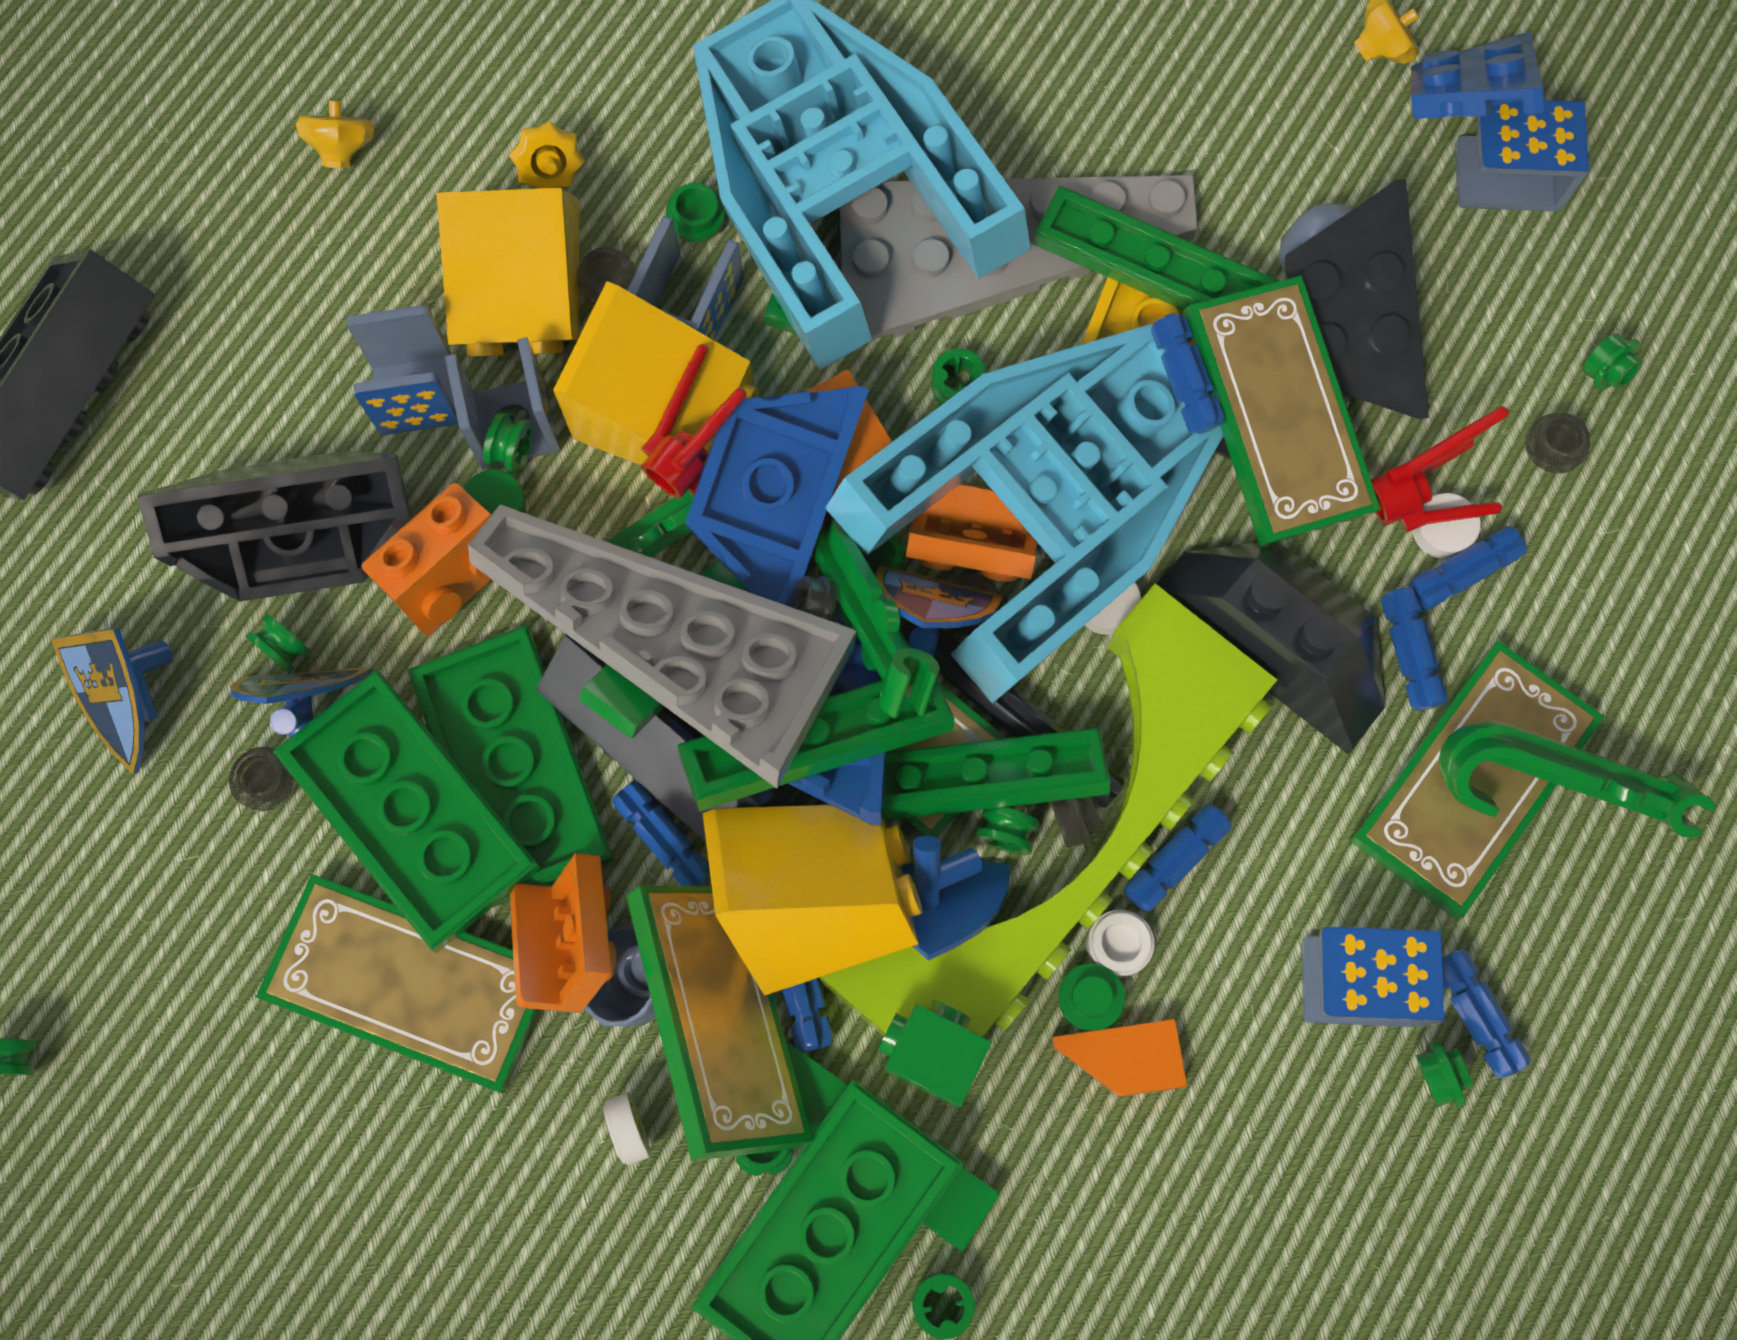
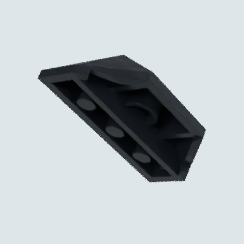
M342 451L224 469L138 495L154 558L171 567L175 565L198 581L239 602L365 582L368 575L362 569V563L404 527L411 517L398 455L388 453Z
M1259 542L1186 551L1156 583L1276 678L1277 681L1268 692L1345 753L1349 754L1384 710L1385 703L1376 616L1281 543L1277 542L1260 547Z

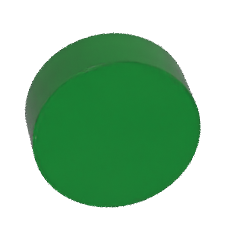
M501 470L482 471L474 475L463 488L491 515L499 505L523 513L526 512L527 504L524 492L518 481L507 472Z

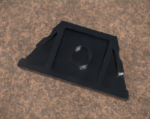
M1399 179L1285 255L1284 264L1286 279L1302 275L1341 393L1416 419L1429 418L1407 185L1406 179Z

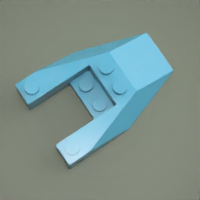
M771 0L693 45L720 199L791 326L819 370L872 341V337L861 302L810 224L900 172L904 171L977 279L984 277L1031 250L1024 206L933 79L815 0Z
M1152 324L982 374L846 476L825 507L850 538L855 541L862 552L868 556L973 473L977 472L1055 562L1051 568L976 628L950 654L992 703L1152 568L1223 437L1220 426L1202 434L1188 431L1181 413V409L1185 407L1184 402L1177 403L1161 360V356L1165 351L1164 348L1158 350L1151 333Z

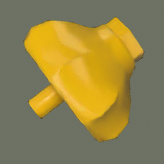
M1371 0L1366 7L1364 28L1360 38L1354 41L1366 62L1372 58H1384L1401 64L1415 60L1419 49L1416 45V40L1407 26L1419 19V16L1414 8L1400 16L1393 3L1389 0Z
M329 100V115L310 114L308 116H300L296 123L298 135L318 152L322 159V166L330 168H350V160L354 153L367 145L372 140L374 127L370 120L341 116V101Z
M550 121L538 127L523 128L519 142L509 154V157L517 167L518 183L532 185L536 189L571 187L575 172L585 162L578 150L577 135L558 128Z

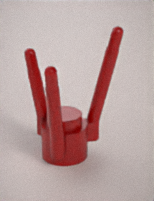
M705 344L697 346L655 432L641 447V450L648 456L641 464L644 473L658 487L677 499L682 498L687 491L694 495L704 468L703 461L708 455L704 446L746 398V391L743 388H737L693 437L680 430L674 437L669 436L708 354L709 349Z
M1501 406L1412 460L1387 470L1385 474L1372 478L1371 482L1381 509L1375 513L1384 526H1388L1401 521L1404 530L1408 533L1427 524L1499 514L1502 511V505L1499 502L1424 511L1423 504L1432 501L1431 489L1425 474L1470 450L1474 446L1473 438L1505 419L1509 415V410Z

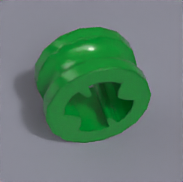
M956 348L944 352L937 358L932 369L931 390L933 397L940 405L963 389L962 384H959L958 390L947 387L949 371L953 370L955 376H958L959 370L969 373L968 385L986 373L984 363L977 354L967 349Z
M500 411L496 414L490 424L484 442L483 460L485 463L497 466L500 462H504L507 471L518 473L525 465L531 452L535 435L534 422L522 418L516 423L513 421L512 414L505 411Z
M267 613L262 618L264 622L262 630L259 632L250 631L245 637L290 674L295 669L293 667V660L300 655L306 657L311 650Z
M1007 807L983 809L982 816L986 818L987 822L984 828H978L975 835L977 841L1013 854L1030 855L1032 853L1033 845L1029 842L1028 837L1031 832L1038 831L1040 825L1038 819Z
M0 1038V1075L34 1076L35 1067L30 1065L29 1056L33 1051L38 1050L39 1041Z
M936 1272L925 1277L917 1285L912 1297V1311L917 1324L926 1334L936 1339H952L961 1335L970 1326L975 1314V1301L970 1288L961 1278L951 1273ZM948 1286H951L961 1295V1298L956 1299L954 1302L957 1306H963L962 1312L955 1322L950 1318L944 1317L936 1325L925 1316V1313L930 1312L932 1308L930 1305H923L924 1299L931 1289L942 1294Z

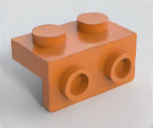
M963 481L913 520L909 533L906 557L919 559L923 566L934 570L948 571L959 566L981 570L983 576L995 581L1013 582L1018 577L1032 578L1037 541L989 486Z
M453 483L362 563V569L428 638L443 623L452 619L466 602L492 580L470 564L468 544L487 522L491 514L463 488Z
M575 853L552 887L516 884L510 892L516 1003L519 1007L581 1013L602 985L612 978L616 965V948L612 941H608L606 922L611 894L608 884L603 883L600 856Z

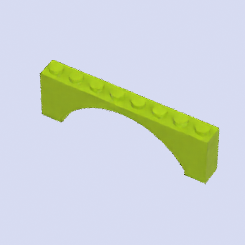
M1154 584L1115 629L1107 646L1108 649L1120 658L1128 688L1132 715V760L1128 787L1119 816L1104 846L1095 859L1069 885L1046 902L1016 918L984 928L981 933L929 961L914 947H909L819 977L820 982L883 1037L896 1012L909 1018L915 1004L929 1010L933 1000L949 1005L970 1017L971 1020L966 1029L981 1037L985 1035L993 1024H996L1005 1032L1029 1003V1000L1020 993L1027 982L1036 972L1047 981L1072 950L1062 942L1065 936L1077 922L1089 930L1113 901L1103 890L1118 872L1129 880L1154 851L1153 848L1144 842L1159 823L1169 831L1174 827L1194 802L1184 792L1199 774L1211 782L1234 754L1225 743L1236 729L1240 727L1250 734L1272 708L1273 704L1264 696L1277 679L1157 584Z

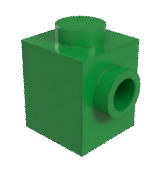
M933 1000L929 1010L915 1004L909 1018L896 1012L878 1051L890 1056L884 1067V1072L959 1109L992 1042L966 1029L971 1020L970 1017L949 1005Z

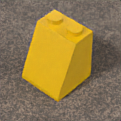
M563 188L437 193L448 345H466L467 357L503 356V344L518 343L517 339L528 337L534 354L565 353L564 341H577L580 336L578 198Z
M606 281L553 391L574 440L641 465L648 457L641 450V447L655 432L698 345L705 344L709 351L669 434L670 437H674L679 430L693 437L737 388H743L746 391V398L758 397L759 388L754 386L751 361L622 287ZM714 436L704 446L707 453H709Z
M832 805L718 808L703 813L715 916L764 996L918 945L912 917L922 914V906L910 874L905 876L902 874L901 866L911 863L904 836L898 825L888 828L883 817L882 825H870Z

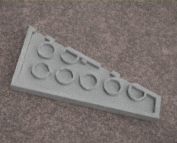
M1193 175L1004 179L1025 208L1031 250L980 279H977L911 181H885L840 207L841 273L861 302L872 340L890 334L894 338L915 332V326L945 316L954 319L1039 291L1040 285L1068 276L1069 280H1073L1090 274V269L1032 244L1034 233L1059 185L1185 240H1193L1197 230ZM861 346L860 348H858V349H856V350H854V351L863 349V346Z
M503 505L498 506L468 544L471 565L775 788H778L855 647L857 630Z

